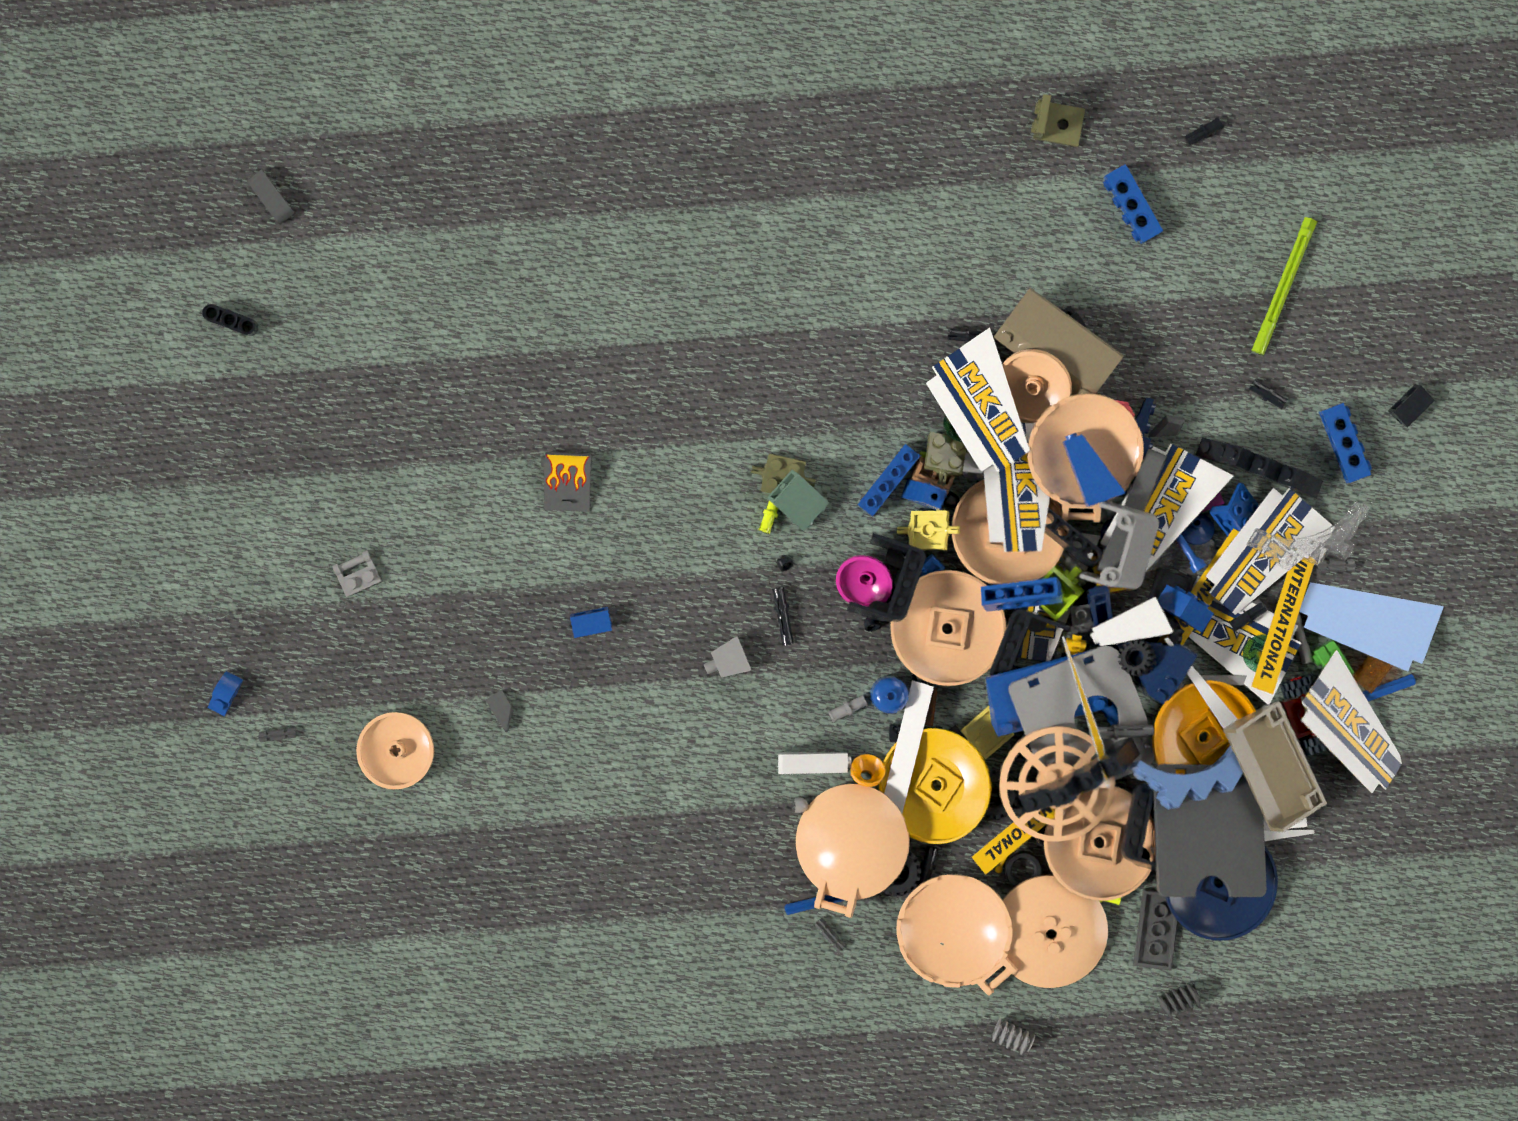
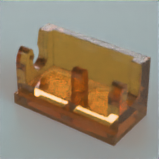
M1368 655L1352 676L1362 689L1372 694L1393 665Z

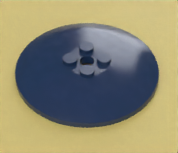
M1265 846L1266 893L1264 896L1229 897V892L1224 882L1221 886L1216 887L1214 885L1216 877L1207 876L1198 884L1195 897H1165L1170 911L1185 929L1205 939L1224 941L1248 934L1267 917L1276 898L1278 875L1272 855Z

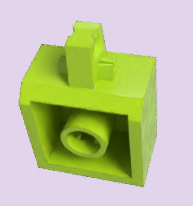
M1056 565L1042 578L1057 577L1062 586L1063 603L1040 605L1055 621L1060 619L1085 592L1078 584L1079 580L1077 577L1083 571L1078 565L1071 572L1067 569L1064 571Z

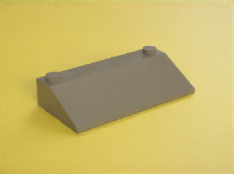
M1032 288L1028 289L993 337L1014 353L1027 349H1036L1055 356L1066 367L1070 375L1072 395L1096 394L1124 357V355Z
M1280 701L1242 717L1223 729L1271 831L1285 832L1327 804Z

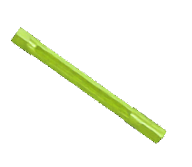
M1304 217L1298 237L1253 345V352L1264 355L1298 267L1317 224V221L1312 218Z

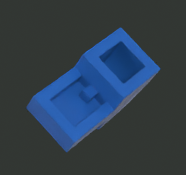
M226 671L217 683L207 708L225 716L240 689L243 679Z

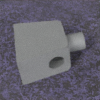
M738 636L712 651L711 655L714 660L703 664L707 674L719 671L721 677L752 670Z

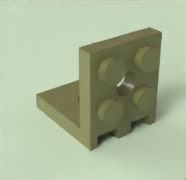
M1043 94L1042 98L1038 99L1035 105L1034 114H1037V118H1034L1031 132L1034 133L1033 139L1078 147L1085 109L1051 103V95ZM1061 119L1066 120L1068 123V128L1065 130H1061L1057 126V122Z

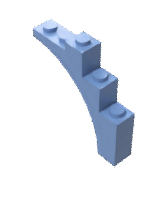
M1231 745L1215 763L1193 774L1178 775L1165 773L1150 767L1142 761L1133 762L1129 768L1134 772L1133 775L1136 778L1145 780L1149 783L1151 789L1159 791L1156 798L1167 809L1178 808L1186 794L1190 799L1199 801L1206 799L1213 787L1221 793L1233 791L1243 774Z

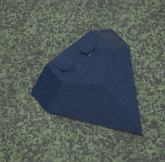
M1127 642L1115 643V646H1116V648H1117L1118 651H1119L1120 648H1122V649L1125 648V647L1123 646L1125 643H1126V644H1129V643H1127ZM1146 642L1155 650L1153 654L1156 655V658H1154L1156 664H1152L1153 670H1148L1149 673L1147 675H1137L1134 678L1146 697L1163 706L1181 684L1198 654L1180 644L1164 646L1162 643ZM1135 651L1132 654L1131 662L1133 665L1142 663L1143 653Z

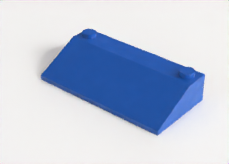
M1086 652L1074 654V655H1071V657H1075V656H1077V655H1081V654L1086 653ZM1093 655L1083 659L1084 664L1095 661ZM1068 656L985 677L991 724L998 737L1023 730L1009 694V685L1014 681L1068 660ZM1038 678L1028 681L1029 687L1039 684ZM1095 695L1087 698L1092 712L1108 708V698L1105 696ZM1082 702L1078 705L1074 717L1085 714Z

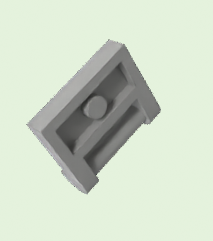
M368 550L349 561L332 566L346 597L382 582ZM366 561L368 567L344 577L343 571Z

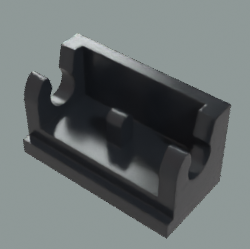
M1414 384L1388 412L1400 424L1408 428L1435 400L1421 385Z

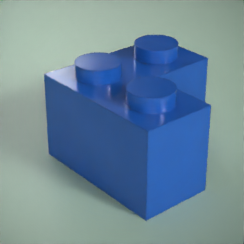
M1166 585L1157 600L1161 609L1202 633L1214 614L1208 609L1209 605L1201 600L1197 601L1198 597L1190 592L1184 594L1186 591L1178 586L1173 588Z

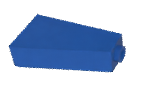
M1074 433L1065 437L1066 441H1063L1062 444L1086 507L1125 494L1123 488L1083 435L1077 436Z
M907 479L901 498L937 511L940 510L947 491L930 484ZM932 493L938 495L935 501L931 499Z

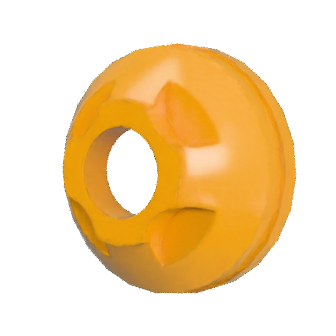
M859 755L851 764V776L855 782L862 786H876L885 776L886 769L884 763L874 755ZM867 772L872 778L869 780L863 779L861 773Z

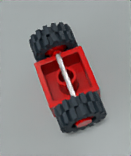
M1312 673L1280 683L1285 699L1280 701V704L1286 712L1287 719L1296 738L1307 736L1298 740L1305 756L1328 750V747L1302 722V718L1308 710L1302 704V701L1315 683Z

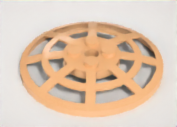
M1045 727L1023 737L1008 753L1000 773V796L1008 816L1025 833L1045 841H1067L1089 832L1105 816L1114 796L1115 776L1109 778V787L1106 786L1105 781L1099 786V788H1109V795L1098 817L1090 809L1097 799L1099 788L1093 790L1086 806L1079 800L1080 795L1071 804L1057 808L1051 806V808L1055 809V820L1038 814L1040 810L1025 813L1018 818L1012 810L1007 796V790H1019L1020 795L1025 790H1032L1051 783L1091 762L1090 759L1096 753L1092 737L1071 727ZM1055 733V745L1045 747L1034 755L1025 747L1029 742L1038 737ZM1063 733L1079 736L1092 745L1084 754L1074 747L1063 745ZM1063 751L1073 753L1079 756L1080 759L1074 766H1071L1064 762ZM1020 752L1028 761L1021 771L1019 782H1007L1010 766L1016 755ZM1055 752L1056 762L1044 766L1038 760L1045 754ZM1033 765L1039 771L1036 782H1025L1027 773ZM1074 805L1080 811L1073 817L1063 819L1064 808ZM1083 816L1091 822L1090 825L1079 832L1062 836L1063 825L1076 822ZM1034 817L1045 824L1054 825V836L1037 833L1028 828L1025 823Z

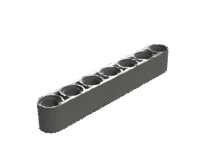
M1148 449L1124 506L1145 512L1166 462L1167 455ZM1117 524L1100 561L1098 571L1102 572L1106 567L1119 568L1129 531L1120 529Z

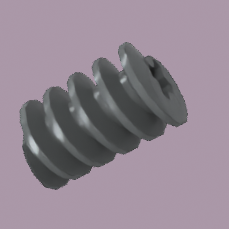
M1193 983V988L1189 984L1185 985V990L1182 987H1178V993L1174 989L1171 990V996L1167 992L1164 993V999L1160 995L1157 996L1164 1015L1167 1013L1172 1017L1173 1010L1179 1014L1180 1007L1187 1011V1004L1194 1008L1193 1002H1196L1199 1006L1201 1005L1200 997Z

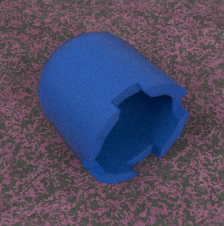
M885 675L873 683L870 690V699L879 711L894 714L906 706L908 690L900 678Z

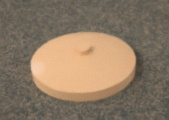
M1036 349L1022 350L1008 357L1002 364L1020 422L1036 423L1049 407L1066 397H1070L1072 394V382L1066 367L1050 353Z
M401 712L386 713L371 720L362 730L357 742V760L362 772L374 784L387 789H403L414 785L427 774L434 758V743L427 727L414 716Z

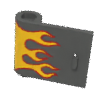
M545 452V455L541 456V467H544V510L590 512L592 454Z

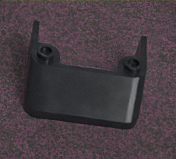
M873 533L870 544L888 549L886 562L890 566L897 568L893 589L886 603L874 601L867 607L850 601L847 611L873 620L900 622L907 616L926 556L920 548Z
M1025 609L1014 610L991 665L990 676L1021 668L1014 664L1028 630L1041 632L1045 629L1047 623L1069 630L1068 624L1059 620L1055 621L1051 617Z
M1140 784L1133 790L1121 853L1125 859L1136 866L1157 871L1156 862L1150 861V853L1143 847L1150 812L1154 810V790L1148 784Z

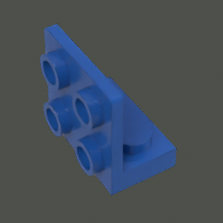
M1238 483L1228 506H1212L1209 513L1228 537L1233 528L1240 532L1259 507V504L1245 485Z

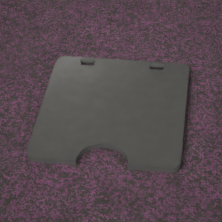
M1160 764L1155 766L1154 769L1170 774H1176L1175 769L1185 770L1184 775L1200 772L1211 765ZM1244 773L1241 775L1233 791L1221 793L1213 787L1207 798L1199 801L1190 799L1186 794L1178 808L1167 809L1160 804L1161 801L1156 798L1159 791L1154 790L1157 891L1160 896L1195 897L1198 884L1207 876H1215L1221 879L1228 889L1229 897H1262L1265 895L1264 816Z

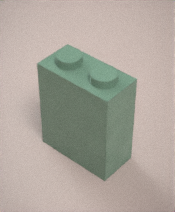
M793 469L767 497L770 502L803 531L813 524L814 519L823 513L829 504L819 492Z

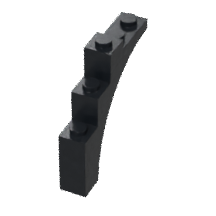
M1202 437L1196 452L1198 457L1253 474L1317 499L1323 480L1299 468L1282 464L1270 457L1255 454L1243 447L1229 443L1225 444Z
M1132 737L1116 741L1105 751L1104 756L1100 760L1097 757L1062 778L1021 793L1019 795L1026 813L1051 806L1057 808L1071 804L1081 793L1097 789L1105 781L1101 766L1107 778L1123 774L1140 755V752Z

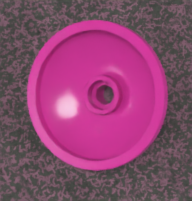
M858 555L842 563L836 575V586L846 602L852 601L869 607L874 601L884 603L887 601L893 589V579L890 571L881 561L871 556Z

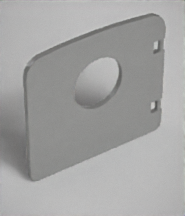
M1107 645L1099 646L1091 651L1072 657L1086 698L1095 695L1109 698L1118 710L1117 726L1149 725L1130 674L1122 670V665H1119L1118 661H1121V659L1118 658V655L1120 654L1115 648ZM1093 655L1095 661L1084 664L1083 659ZM1069 659L1014 681L1009 685V694L1025 735L1051 726H1066L1076 729L1074 715L1078 705L1081 703ZM1038 678L1039 684L1029 687L1028 681ZM1055 733L1038 737L1029 742L1032 754L1034 755L1045 747L1055 745ZM1063 733V745L1074 747L1084 754L1092 745L1079 736ZM1134 737L1133 740L1140 752V755L1134 762L1142 761L1150 765L1155 759L1152 737ZM1112 738L1102 739L1105 751L1116 741L1127 738H1118V740H1112ZM1063 751L1064 762L1071 766H1074L1080 759L1079 756L1073 753ZM1055 752L1045 754L1038 760L1044 766L1056 762ZM1097 753L1093 755L1092 760L1098 757ZM1129 766L1123 774L1115 776V780L1134 772L1129 769Z

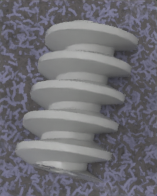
M1001 1018L998 1020L992 1034L993 1042L997 1038H999V1045L1006 1041V1048L1013 1045L1014 1052L1020 1048V1055L1025 1051L1029 1052L1035 1039V1034L1029 1036L1027 1030L1023 1033L1020 1027L1015 1030L1014 1024L1008 1027L1006 1020L1001 1024Z

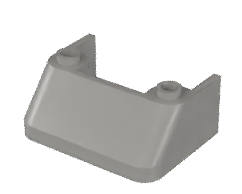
M1103 501L1099 507L1118 512L1116 518L1118 527L1129 531L1119 568L1106 567L1101 572V575L1084 571L1081 573L1080 578L1111 587L1136 589L1143 583L1159 527V520L1154 514L1110 501Z

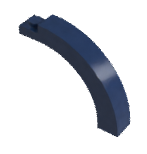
M1106 585L1089 589V594H1087L1092 625L1095 627L1113 618L1110 592ZM1115 644L1107 645L1115 648L1118 651Z

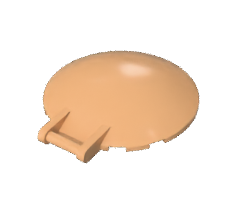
M1078 394L1056 402L1040 416L1029 438L1028 464L1031 474L1040 489L1047 496L1061 504L1060 517L1066 522L1068 520H1093V522H1100V503L1086 507L1062 442L1066 441L1065 437L1074 433L1077 436L1083 435L1125 492L1141 467L1143 439L1134 417L1120 403L1098 394ZM1069 508H1093V513L1069 512Z
M860 784L839 785L818 795L803 813L796 833V850L804 873L818 888L814 908H825L852 918L857 900L881 893L902 872L908 857L909 833L907 832L905 819L901 811L881 791ZM825 895L848 901L847 907L825 901Z
M941 875L923 882L905 899L898 915L896 927L899 948L908 965L922 978L945 987L978 984L990 996L997 986L1011 974L1014 975L1018 972L1016 966L1007 958L1012 942V922L1009 911L1001 897L987 884L965 875ZM1004 965L1006 969L988 984L986 980Z

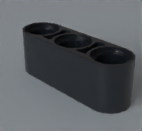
M213 304L206 305L202 310L204 319L247 336H253L258 331L257 322L249 317ZM216 309V316L212 319L209 318V311ZM233 315L235 318L232 325H228L226 322L227 317ZM247 322H251L253 325L252 330L246 332L244 329V325Z

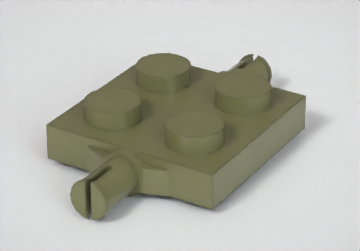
M952 424L945 425L944 434L930 432L928 435L924 469L938 473V484L942 486L946 485L947 475L959 477L963 475L966 447L960 438L952 436Z
M769 453L764 468L752 465V469L755 470H751V473L762 475V492L771 493L792 469L812 487L815 486L814 483L816 482V479L805 477L806 461Z

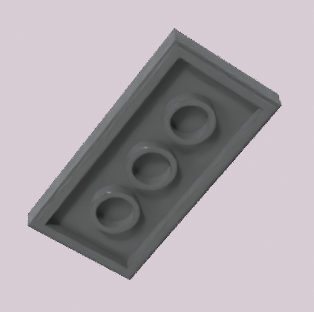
M1146 889L1142 891L1133 966L1172 971L1178 921L1170 911L1166 898L1160 896L1158 891Z

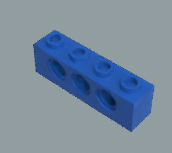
M1126 164L1104 176L1105 181H1103V185L1108 192L1111 191L1114 195V198H1112L1113 203L1123 211L1122 218L1126 225L1130 224L1133 231L1131 234L1136 242L1139 241L1143 244L1163 232ZM1124 184L1127 187V192L1120 193L1117 186ZM1127 201H1134L1136 209L1130 210L1127 207ZM1138 217L1145 219L1146 225L1144 227L1137 225L1136 219Z
M1341 403L1320 411V417L1346 484L1371 475L1372 467L1369 460H1365L1363 454L1365 449L1362 442H1359L1357 439L1358 431L1355 424H1352L1350 421L1351 412L1348 406ZM1338 419L1344 423L1342 430L1337 429L1335 426ZM1345 437L1351 441L1349 448L1344 447L1342 444ZM1352 455L1356 456L1358 460L1355 466L1349 462Z
M905 444L857 505L873 517L920 455Z
M1057 577L982 586L981 603L986 612L1063 603L1062 586Z

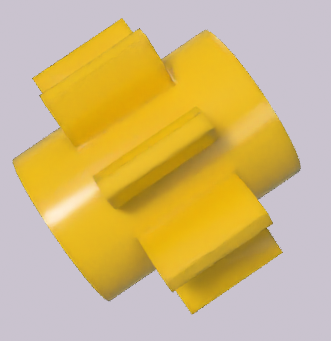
M1072 634V638H1066L1071 655L1085 652L1086 640H1082L1081 635Z

